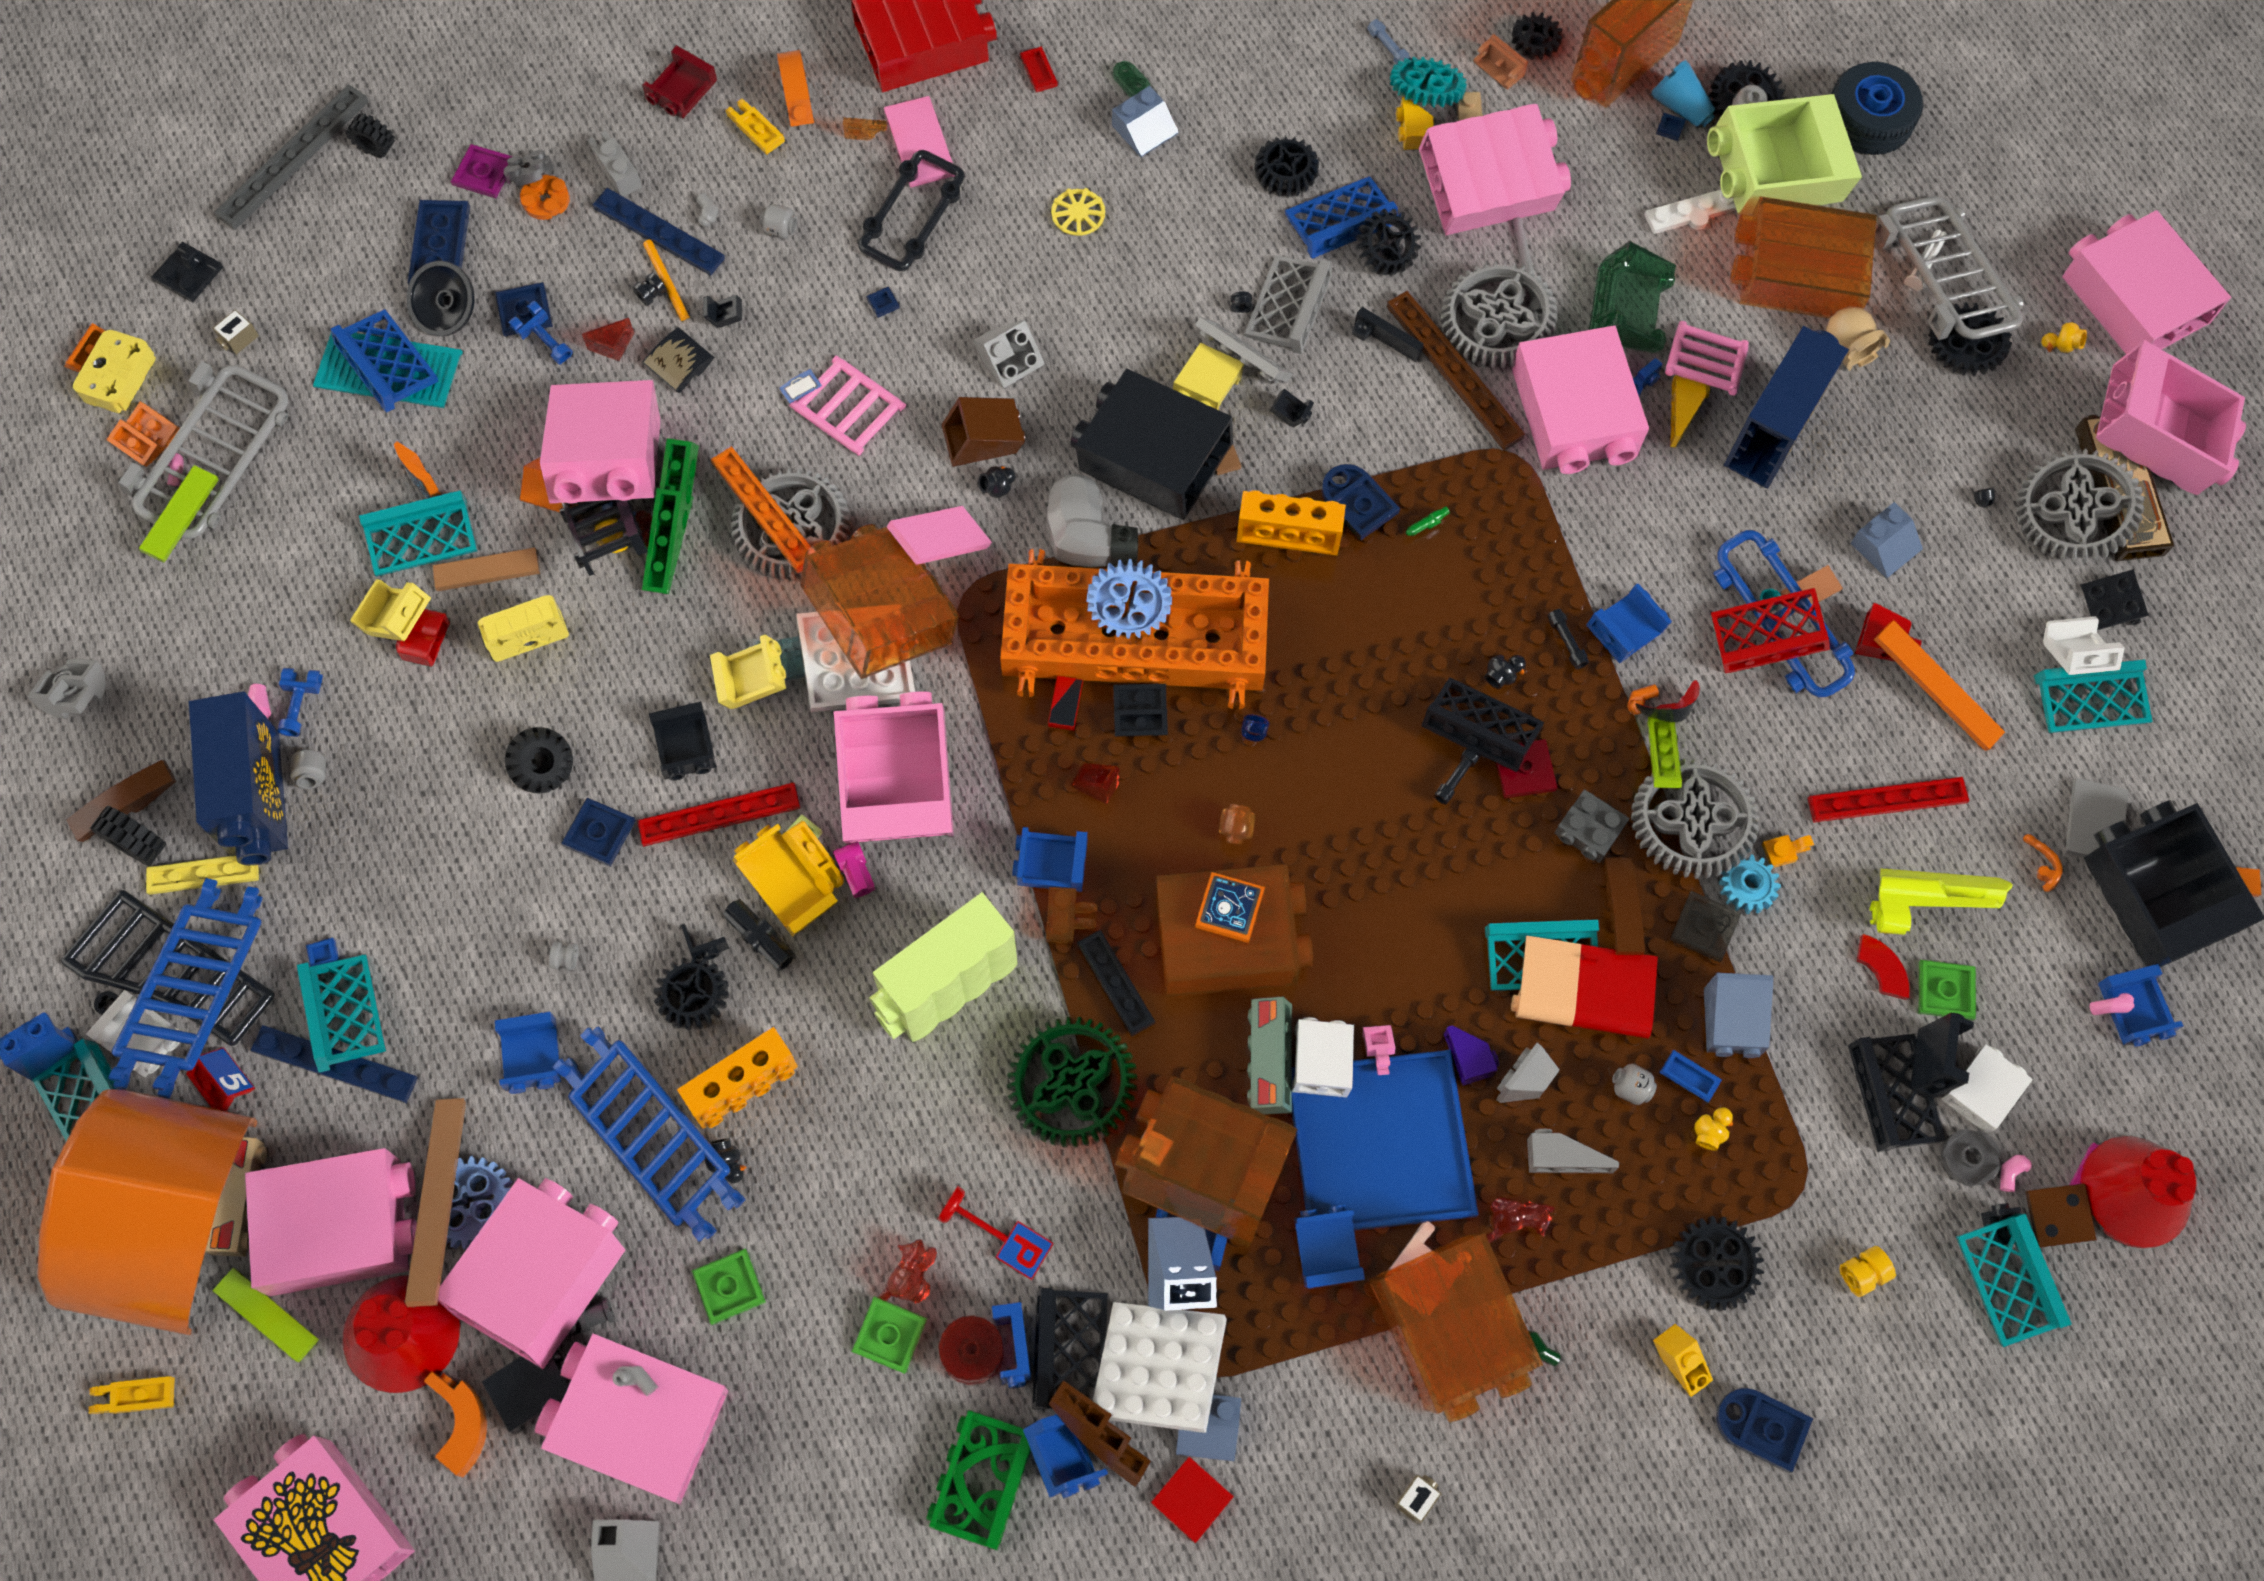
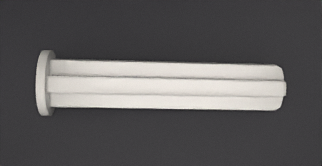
M1936 230L1931 239L1945 236L1947 233ZM1945 241L1928 244L1921 256L1922 259L1925 261L1936 258ZM1916 267L1912 274L1906 277L1904 284L1920 291L1924 287V279Z

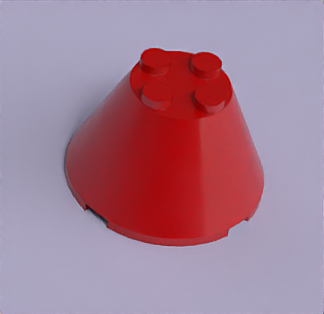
M2120 1136L2102 1142L2087 1157L2082 1168L2080 1181L2081 1184L2085 1183L2091 1215L2104 1228L2102 1231L2119 1243L2134 1248L2158 1247L2172 1241L2182 1232L2190 1216L2197 1184L2196 1175L2193 1170L2194 1165L2188 1157H2183L2168 1148L2135 1136Z
M409 1275L391 1277L370 1287L355 1302L344 1325L343 1350L350 1369L364 1384L382 1392L405 1393L427 1385L424 1380L431 1372L439 1375L449 1365L459 1343L460 1319L453 1316L439 1302L433 1306L407 1307L405 1298Z

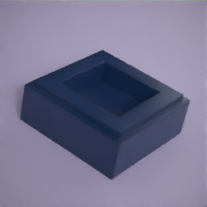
M1663 112L1656 135L1678 141L1686 119Z
M889 287L866 296L877 318L900 308Z

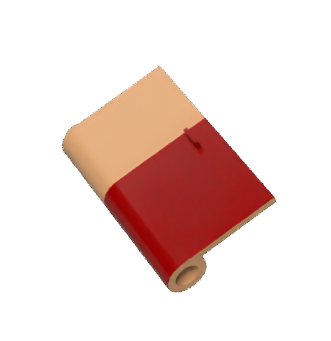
M1526 936L1521 989L1518 995H1513L1511 1011L1515 1012L1516 1018L1649 1039L1653 1026L1658 956L1645 954L1616 955L1614 949Z

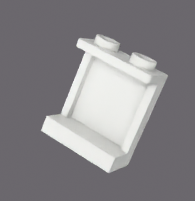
M2095 616L2053 620L2046 623L2043 639L2044 646L2069 675L2120 670L2125 647L2120 642L2106 643L2097 633L2099 620Z
M124 990L86 1035L112 1053V1048L137 998ZM145 1009L139 1021L142 1024L178 1030L152 1010ZM133 1033L127 1047L165 1055L168 1051H173L180 1042ZM137 1061L133 1070L146 1077L148 1074L154 1073L160 1065Z
M1316 1018L1299 1019L1294 1028V1034L1296 1035L1295 1077L1292 1081V1092L1347 1098L1352 1090L1354 1025H1349L1339 1020L1320 1022Z
M1985 1044L1974 1054L1976 1056L1965 1069V1071L1969 1072L1968 1083L1945 1093L1941 1100L1980 1130L1990 1134L1998 1128L2033 1079L2027 1075L2022 1067L2012 1064L2005 1059L2001 1051Z

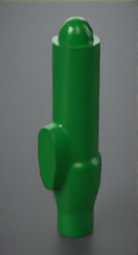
M1445 506L1440 510L1430 513L1427 517L1408 527L1406 535L1414 536L1426 528L1431 529L1440 524L1441 520L1450 514L1449 509Z

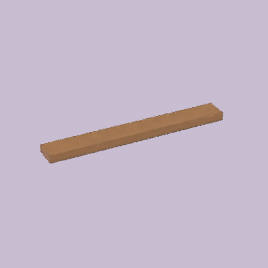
M464 1098L439 1099L435 1102L405 1298L407 1307L433 1306L438 1304L466 1108Z

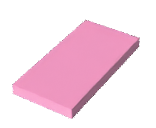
M930 96L884 107L901 162L910 160L918 150H927L953 163ZM922 159L918 165L917 179L908 183L911 188L954 177L955 175Z
M963 506L891 520L887 525L888 530L916 565L983 550L992 543Z

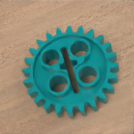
M1423 56L1421 60L1412 57V61L1404 58V62L1398 61L1397 65L1394 64L1390 75V85L1393 86V91H1398V96L1405 95V100L1412 99L1413 104L1422 102L1424 107L1426 104H1430L1435 108V105L1438 104L1443 108L1445 103L1449 106H1452L1453 102L1459 103V99H1463L1467 84L1466 78H1463V73H1458V68L1451 69V64L1444 65L1442 60L1435 62L1434 58L1426 60Z

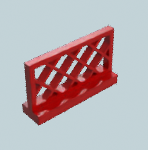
M1815 588L1711 612L1725 673L1737 672L1830 650L1829 638ZM1812 597L1813 604L1808 612L1796 606L1800 599ZM1782 604L1788 608L1781 618L1770 613L1774 605ZM1755 610L1762 615L1753 624L1744 619L1747 612ZM1792 610L1804 616L1798 626L1785 621ZM1729 616L1736 621L1727 630L1719 626V618ZM1766 617L1778 622L1771 633L1759 627ZM1810 619L1819 624L1820 631L1808 633L1802 627ZM1740 623L1751 628L1745 639L1733 633ZM1782 625L1794 631L1789 638L1781 639L1775 635ZM1756 631L1767 636L1763 644L1755 645L1749 642ZM1730 637L1741 643L1737 650L1725 652L1724 645Z

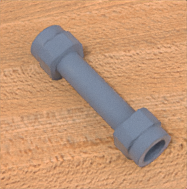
M1375 19L1368 25L1367 29L1371 36L1379 38L1394 56L1393 61L1396 64L1398 61L1404 62V58L1412 60L1406 49H1400L1385 32L1386 26L1381 21Z

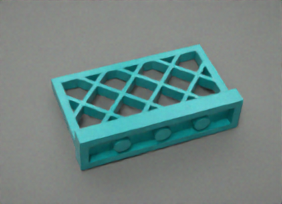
M461 490L359 515L374 575L378 577L477 552L466 497ZM462 511L463 520L458 527L447 522L452 513ZM433 518L440 523L434 532L430 533L423 529L422 526L426 520ZM404 525L414 528L407 540L397 535L400 527ZM444 525L455 530L448 542L437 537ZM383 531L389 534L383 545L379 546L373 542L372 533ZM419 531L430 537L423 549L412 543ZM459 534L468 537L469 547L459 549L453 546ZM393 538L405 543L397 555L387 550ZM434 540L445 545L441 554L433 555L427 552ZM409 546L420 552L417 558L410 562L402 558ZM383 553L395 558L390 567L379 568L378 561Z
M2145 659L2121 662L2120 670L2069 675L2064 668L2044 669L2033 675L2036 685L2040 687L2049 733L2152 723L2153 720L2143 671L2147 670ZM2136 679L2137 691L2134 695L2122 687L2127 680ZM2102 682H2107L2115 688L2109 697L2097 689ZM2081 684L2089 690L2084 700L2072 692L2076 685ZM2056 687L2064 693L2058 703L2050 697L2048 688ZM2118 691L2129 699L2124 709L2112 701ZM2093 694L2105 702L2099 711L2087 704ZM2067 697L2079 704L2073 714L2061 706ZM2133 703L2141 708L2144 718H2135L2127 712ZM2108 705L2119 713L2115 721H2110L2102 715ZM2082 708L2094 716L2090 723L2085 724L2077 718ZM2057 710L2069 718L2065 726H2055L2054 715Z
M1598 920L1488 924L1485 927V938H1487L1491 991L1521 989V984L1513 983L1517 979L1520 982L1522 981L1521 974L1523 968L1517 973L1506 962L1515 952L1524 959V953L1519 947L1526 941V936L1568 942L1565 939H1574L1572 943H1576L1579 939L1590 938L1591 946L1598 947ZM1511 941H1520V942H1519L1517 945H1515V944H1513ZM1494 942H1505L1513 950L1503 960L1495 953ZM1496 960L1500 963L1497 968H1496ZM1502 966L1515 976L1509 984H1497L1496 973Z
M366 954L309 967L308 962L297 965L313 1057L319 1073L330 1070V1065L386 1052ZM363 965V971L357 978L346 974L350 967ZM331 972L336 976L327 985L319 981L318 974ZM342 978L352 983L345 993L334 989ZM358 986L368 991V994L361 1002L350 997ZM329 993L340 998L333 1008L323 1004ZM346 1001L357 1006L349 1017L338 1012ZM362 1010L373 1015L366 1025L355 1020ZM334 1016L345 1021L337 1032L327 1027ZM350 1025L362 1030L354 1041L343 1035ZM367 1033L377 1037L378 1040L377 1045L368 1047L359 1043ZM338 1040L350 1045L345 1052L333 1055L332 1048Z
M86 1039L79 1040L73 1045L75 1049L32 1079L66 1141L71 1134L70 1129L73 1120L80 1118L75 1116L79 1100L90 1101V1106L102 1091L117 1089L113 1086L115 1081L108 1078L112 1068L96 1042ZM79 1058L81 1062L79 1075L68 1074L71 1062ZM53 1075L59 1076L55 1092L47 1091L43 1081ZM67 1077L77 1079L73 1095L63 1094ZM85 1080L91 1081L94 1085L91 1098L81 1097ZM61 1097L72 1098L68 1115L60 1114L57 1109Z
M2014 1214L2006 1219L1956 1236L2002 1347L2056 1328L2072 1325L2026 1214ZM2004 1226L2008 1227L2011 1234L2007 1247L1993 1241L1997 1229ZM1990 1232L1988 1238L1982 1236V1234ZM1978 1237L1986 1241L1981 1255L1978 1256L1971 1253L1965 1240ZM1991 1244L2005 1250L1999 1265L1985 1259ZM2014 1244L2016 1246L2017 1251L2012 1249ZM2010 1252L2021 1258L2023 1264L2019 1274L2004 1268ZM1973 1258L1978 1259V1262H1977L1976 1265H1975V1263H1974ZM1983 1262L1997 1268L1991 1284L1982 1280L1979 1275ZM2002 1271L2017 1277L2011 1293L1996 1286ZM2025 1271H2026V1273H2027L2029 1279L2026 1278V1277H2023L2024 1274H2025ZM2022 1280L2032 1284L2034 1289L2030 1302L2016 1296ZM1984 1285L1990 1287L1988 1292L1986 1291ZM1994 1290L2009 1296L2003 1312L1992 1306L1990 1300ZM2014 1299L2028 1305L2022 1320L2008 1314ZM2037 1299L2039 1301L2040 1306L2035 1304ZM2033 1308L2044 1313L2048 1324L2035 1327L2027 1323ZM1996 1313L2001 1314L1999 1320L1997 1318ZM2006 1317L2020 1323L2016 1335L2009 1338L2005 1337L2002 1330ZM2025 1327L2031 1328V1330L2023 1332Z

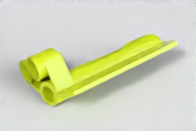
M1881 868L1879 901H1872L1869 911H1872L1873 919L1870 920V924L1876 925L1878 933L1905 935L1911 928L1909 906L2001 908L2006 900L2007 892L2012 888L2013 884L1999 877Z

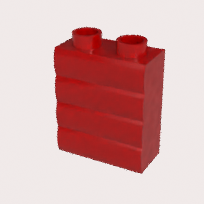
M850 0L854 24L882 93L988 62V42L997 40L996 28L990 12L978 14L975 7L982 4V0Z

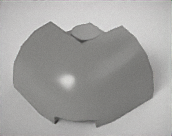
M70 659L67 660V665L58 668L54 672L48 670L40 678L28 695V698L38 708L58 718L66 719L70 713L81 714L86 709L90 700L101 701L105 692V674L97 660Z

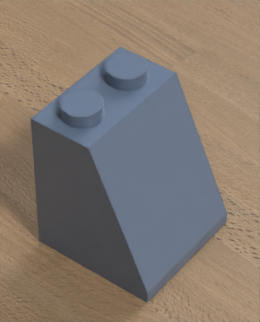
M1717 973L1705 986L1704 1004L1707 1052H1714L1719 1057H1728L1736 1053L1743 1054L1746 1058H1757L1769 1048L1773 975Z

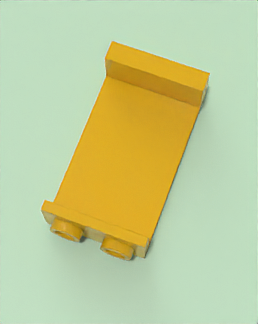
M778 824L772 828L770 825H767L756 834L758 839L751 844L746 841L734 850L736 855L732 861L790 935L794 937L833 907L838 900L832 892L824 895L816 887L815 878H812L781 836L782 834L779 832L781 827Z

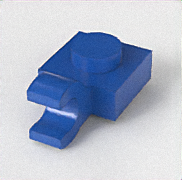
M1657 358L1638 371L1637 376L1633 378L1639 397L1643 387L1646 385L1651 387L1660 378L1659 372L1663 364Z

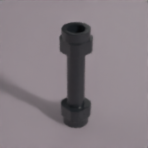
M1556 609L1547 615L1552 629L1557 628L1571 654L1569 660L1572 666L1577 670L1588 665L1589 660L1585 650L1579 649L1566 625L1568 619L1561 609Z
M1466 749L1461 755V762L1447 782L1439 786L1434 794V798L1441 804L1447 805L1454 796V789L1470 767L1475 766L1481 755Z

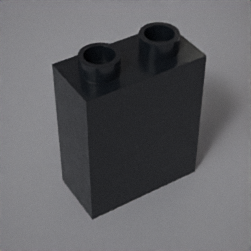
M1126 368L1116 384L1107 382L1100 390L1096 401V409L1098 411L1091 422L1083 419L1074 429L1070 445L1076 449L1079 470L1111 487L1179 519L1185 520L1233 445L1232 416Z

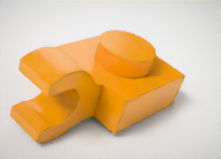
M1785 835L1762 843L1769 865L1772 864L1773 868L1796 862L1798 860L1797 853L1811 850L1810 847L1814 846L1811 835L1801 837L1792 842L1789 835Z

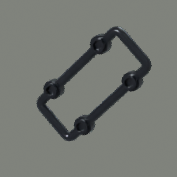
M918 150L910 160L903 161L899 166V178L874 217H868L863 223L864 233L858 243L860 251L896 271L907 270L914 260L924 256V244L948 205L959 200L960 186L965 178L963 169L927 150ZM923 159L955 175L952 181L942 185V198L917 238H912L906 243L905 252L907 254L900 262L868 244L871 239H876L882 235L883 220L907 182H913L917 179L918 165Z

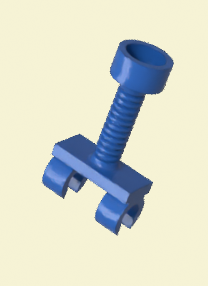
M533 300L527 307L534 317L523 325L514 316L508 322L509 326L523 340L534 332L552 350L551 357L560 365L571 357L573 351L565 343L558 344L543 329L541 325L549 319L548 315Z
M283 668L279 686L283 691L293 692L287 718L280 720L277 731L284 736L298 737L302 725L297 719L304 693L319 694L323 675L319 674L320 671L309 670L307 682H296L297 672H293L294 668Z

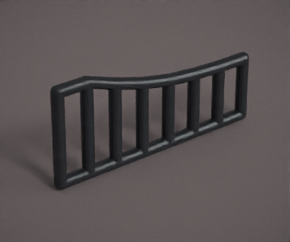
M120 890L61 958V963L84 980L112 986L139 995L151 970L140 983L129 981L125 978L164 932L170 933L174 924L127 891ZM123 903L135 910L87 967L75 960ZM144 917L155 924L113 976L98 972ZM179 939L174 949V952L180 953L187 946L197 953L196 956L229 962L200 942ZM172 962L167 963L165 970ZM186 966L177 978L190 980L200 968ZM241 969L236 977L239 983L227 997L211 1031L212 1034L230 1046H235L275 997L273 991ZM215 971L206 984L218 986L222 982L225 973ZM168 988L165 993L155 989L150 999L200 1008L209 998V995L197 993L187 1005L175 998L181 990ZM250 989L259 995L260 998L231 1033L222 1027L220 1023L247 990ZM188 1018L200 1026L203 1020Z

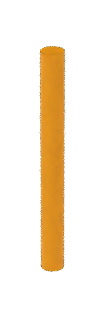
M652 240L645 241L643 245L659 278L667 289V294L680 320L683 321L690 318Z

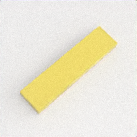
M236 856L146 867V893L151 895L202 888L206 878L216 880V886L258 881V865H242L237 862Z

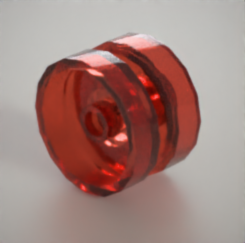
M974 1315L960 1317L950 1323L941 1335L938 1346L940 1360L948 1375L958 1383L968 1386L984 1384L994 1378L1002 1367L1004 1359L1002 1337L995 1325L987 1319ZM972 1345H975L976 1353L973 1355L967 1354L966 1348H972Z

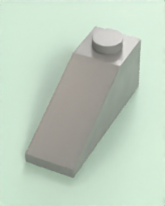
M1537 1129L1527 1139L1529 1172L1614 1173L1619 1168L1618 1161L1561 1133H1552L1551 1129Z

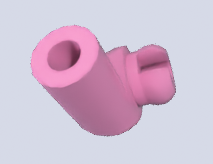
M176 453L168 466L182 475L184 459L183 456ZM169 474L167 485L180 487L182 480Z
M2122 993L2117 998L2090 1003V1011L2093 1015L2128 1013L2134 1008V998L2128 993Z
M2015 1155L2002 1164L2000 1191L2015 1192V1177L2024 1171L2028 1172L2032 1166L2031 1161L2026 1156Z

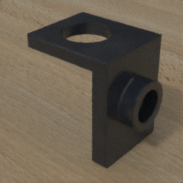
M685 923L681 925L692 957L696 956L698 960L702 958L712 960L719 956V952L730 949L725 937L694 947Z

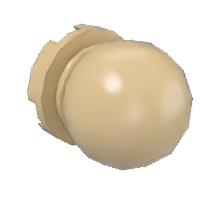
M1852 306L1838 310L1830 318L1826 327V331L1833 334L1838 339L1840 345L1849 349L1842 362L1848 371L1855 364L1862 367L1879 357L1876 352L1882 346L1887 348L1890 343L1889 337L1883 330H1876L1877 326L1870 313L1863 308Z

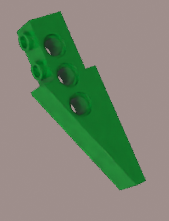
M669 438L666 440L660 488H657L642 585L643 591L669 594L694 498L692 490L699 445L690 441Z

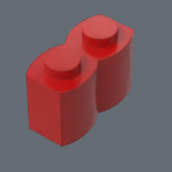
M424 609L406 640H397L396 650L400 658L404 661L432 667L450 624L446 614Z

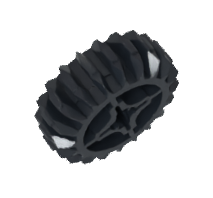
M1285 135L1283 140L1275 137L1273 142L1267 140L1265 146H1261L1255 159L1254 170L1257 173V181H1261L1262 188L1268 187L1269 193L1277 190L1279 197L1282 192H1286L1289 198L1291 192H1294L1298 197L1300 190L1306 193L1308 187L1313 186L1316 177H1318L1319 162L1316 152L1312 151V146H1305L1304 139L1298 142L1295 136L1291 140ZM1278 157V159L1273 160V163L1269 164L1272 159ZM1305 168L1301 173L1296 175V173L1299 172L1300 169Z
M1382 209L1380 214L1375 211L1371 214L1372 218L1367 217L1364 219L1365 225L1359 226L1360 232L1363 233L1356 236V239L1362 242L1356 245V249L1363 250L1359 258L1363 259L1366 257L1367 261L1364 266L1368 267L1373 264L1372 272L1374 273L1379 268L1383 276L1388 271L1391 276L1395 275L1397 271L1402 273L1405 271V266L1409 268L1413 265L1411 259L1415 260L1418 258V254L1415 251L1421 249V245L1415 242L1420 240L1421 236L1414 234L1418 226H1410L1413 218L1404 220L1405 212H1401L1397 216L1396 209L1390 210L1389 213L1387 209ZM1385 224L1395 226L1397 229L1400 230V232L1392 231L1389 225L1386 226ZM1375 227H1376V229H1377L1376 235H1377L1378 241H1377L1376 245L1373 246V245H1372V234H1373V231H1374V229H1375ZM1394 238H1397L1395 241L1392 242V244L1388 246H1380L1388 239L1392 240ZM1404 239L1405 250L1401 257L1399 244ZM1383 252L1392 261L1381 258L1377 253Z
M696 956L692 957L691 963H688L685 957L681 958L682 965L678 966L675 962H672L673 970L663 969L662 972L666 978H657L656 981L661 986L654 989L655 995L659 996L654 1002L656 1006H661L658 1012L661 1016L666 1015L665 1020L667 1023L674 1021L676 1028H680L685 1024L686 1030L690 1031L693 1023H695L698 1029H702L701 1021L706 1020L707 1024L712 1025L713 1022L710 1016L713 1014L715 1017L720 1018L721 1013L717 1008L724 1009L727 1007L726 1002L721 999H727L730 996L729 992L725 990L729 987L727 980H723L725 977L724 972L717 971L718 966L715 963L709 965V961L706 958L702 959L699 963ZM692 974L687 981H678L682 977ZM704 976L713 983L712 996L702 989ZM695 988L697 993L690 994V996L688 997L686 992H692ZM671 990L681 996L679 1010L671 1005ZM698 1004L705 1005L701 1009L691 1012L694 1006Z

